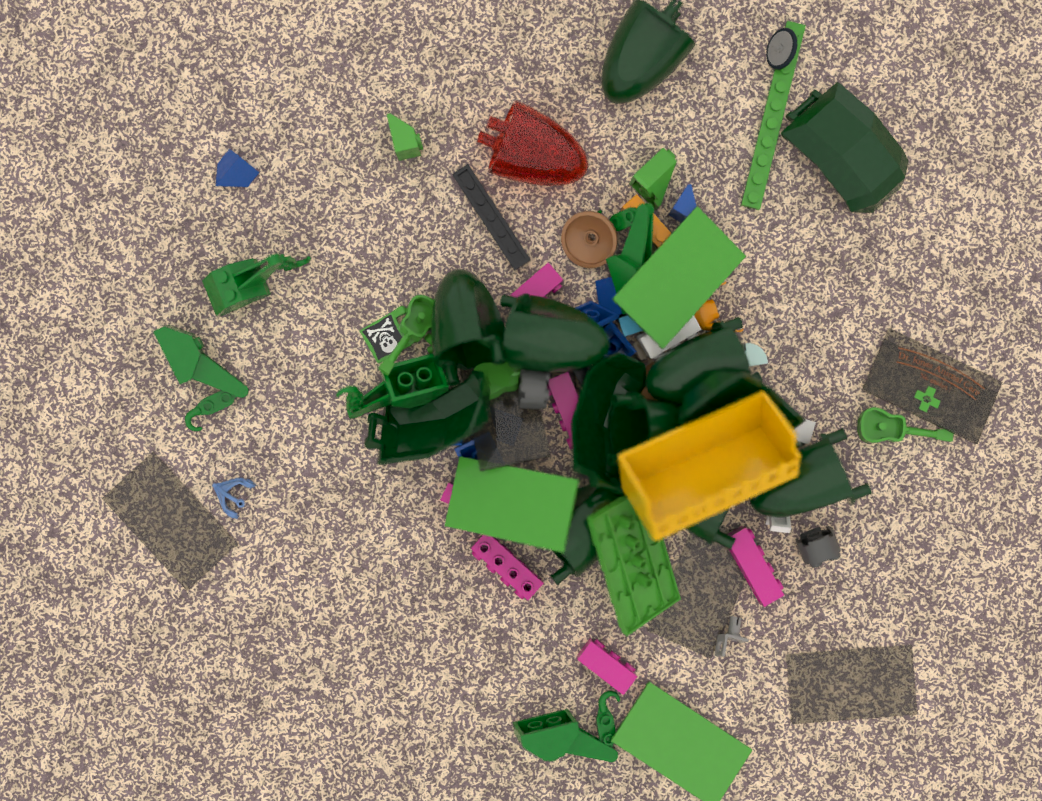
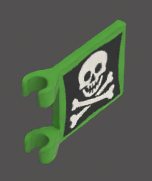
M405 306L398 307L391 313L360 330L378 364L390 356L404 335L399 330L397 318L406 314ZM410 339L404 349L416 342Z

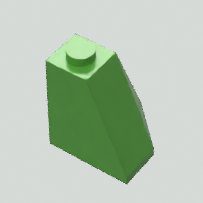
M664 148L638 170L629 183L648 203L653 205L655 210L662 203L677 162L675 155L670 150L666 151Z

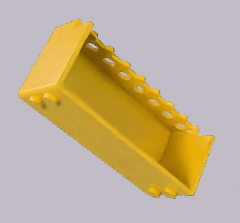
M761 391L621 453L618 457L622 489L652 539L658 541L797 477L800 464V453L795 448L797 434L768 395Z

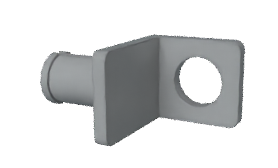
M729 617L728 633L717 635L716 657L725 656L727 640L740 643L749 642V639L742 638L739 635L742 618Z

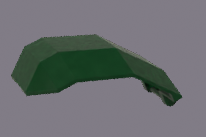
M836 82L824 94L813 90L809 98L793 112L790 111L786 115L791 124L781 132L782 137L791 142L819 168L843 198L850 212L874 213L902 187L908 166V159L903 149L876 114L839 82Z
M620 352L603 357L590 368L585 376L571 420L573 471L588 476L592 487L612 490L614 494L618 495L624 492L621 484L620 466H608L607 464L608 454H613L609 441V419L613 408L611 398L613 394H626L629 391L641 393L646 381L645 364Z
M473 370L467 380L451 388L428 404L413 408L388 405L384 407L383 415L370 413L367 420L369 423L368 434L364 441V446L367 449H379L377 465L428 459L481 430L489 420L490 389L484 372ZM378 424L382 425L380 440L375 438L376 426Z
M714 372L683 397L678 424H689L761 391L768 395L793 430L806 420L776 391L749 374ZM797 439L795 448L800 446V443Z

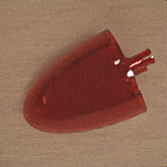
M514 100L504 121L490 115L486 128L499 132V135L495 137L480 131L476 141L491 147L493 150L488 173L516 182L538 186L568 185L583 178L589 167L586 152L570 132L542 112L517 100Z

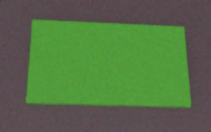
M697 206L612 300L660 348L664 349L743 261L746 255Z
M459 457L445 526L564 553L579 480Z
M648 681L611 739L613 743L702 801H720L752 752L751 748L650 681Z

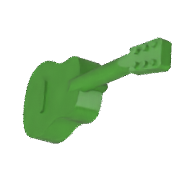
M416 295L411 299L406 308L405 317L399 324V330L404 335L390 356L379 365V371L389 375L395 364L394 362L410 339L419 342L431 330L433 299L425 295Z
M485 362L477 365L474 369L484 372L490 389V400L497 398L505 392L515 391L519 388L521 369L511 368L507 362L499 365Z
M877 407L862 411L857 423L858 436L866 443L882 441L899 442L904 439L905 434L932 437L935 440L946 442L953 441V430H929L906 427L904 416L892 415Z

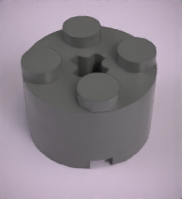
M521 369L519 378L521 381L518 390L519 408L546 409L549 399V389H547L549 372Z
M826 526L827 530H821L820 527L811 529L800 534L801 539H795L803 562L810 564L812 568L821 566L822 562L837 560L841 557L839 543L833 528L830 526Z

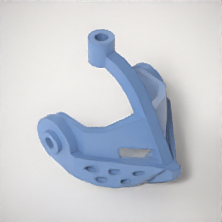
M233 478L225 482L213 483L212 487L215 489L221 507L229 517L238 519L239 515L227 506L225 497L237 503L239 508L244 507L245 501L235 498L228 491L238 484L250 489L252 487L255 488L256 484L250 479Z

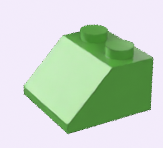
M391 113L387 114L395 153L399 161L421 156L420 150L424 149L420 134H416L413 127Z

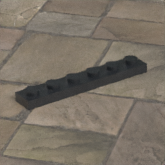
M467 164L453 173L452 176L514 271L530 262L531 259L470 166Z

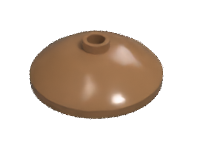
M582 211L573 215L565 223L561 233V243L565 254L573 263L584 268H597L606 264V259L615 254L618 237L615 227L607 217L595 211ZM590 234H594L595 239H591Z

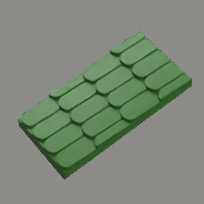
M626 494L587 517L593 545L596 547L601 570L605 575L610 600L614 605L619 628H621L624 635L629 636L681 600L664 539L662 538L658 541L652 539Z

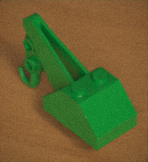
M651 203L640 204L638 208H627L612 215L609 219L616 232L631 227L622 253L606 259L616 294L652 256L654 207Z
M276 253L260 262L254 258L243 260L210 272L202 282L216 316H223L271 295L266 280L276 269L289 271L309 263L311 257L308 256L303 260L296 261L291 256L285 257L284 254Z
M166 325L153 331L180 385L194 379L221 390L202 399L194 409L187 412L185 424L188 429L197 432L201 431L202 427H194L191 424L193 417L197 415H211L232 405L236 397L243 398L247 396L249 388L246 384L203 353L202 348L204 344L200 336L196 337L194 333L171 325Z
M432 353L395 363L389 375L381 372L383 382L365 395L359 391L358 387L347 386L340 389L336 393V397L338 398L344 393L348 394L345 406L348 417L354 419L388 405L413 408L428 404L446 393L449 385H447L443 368L435 364Z
M606 691L600 696L596 716L599 738L578 727L577 720L568 709L512 722L514 734L524 749L543 761L552 762L560 757H564L565 754H572L614 762L618 758V753L614 749V743L611 739L616 731L613 715L606 706V699L613 696L620 702V697L614 691Z

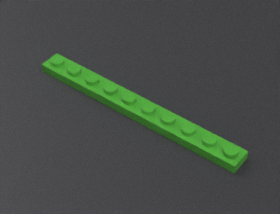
M791 21L786 22L785 28H790L797 36V51L788 66L779 70L774 69L741 206L756 210L761 208L806 25Z

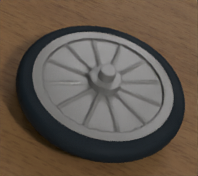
M790 28L779 29L769 40L766 58L768 64L773 69L785 68L791 63L796 54L797 36Z

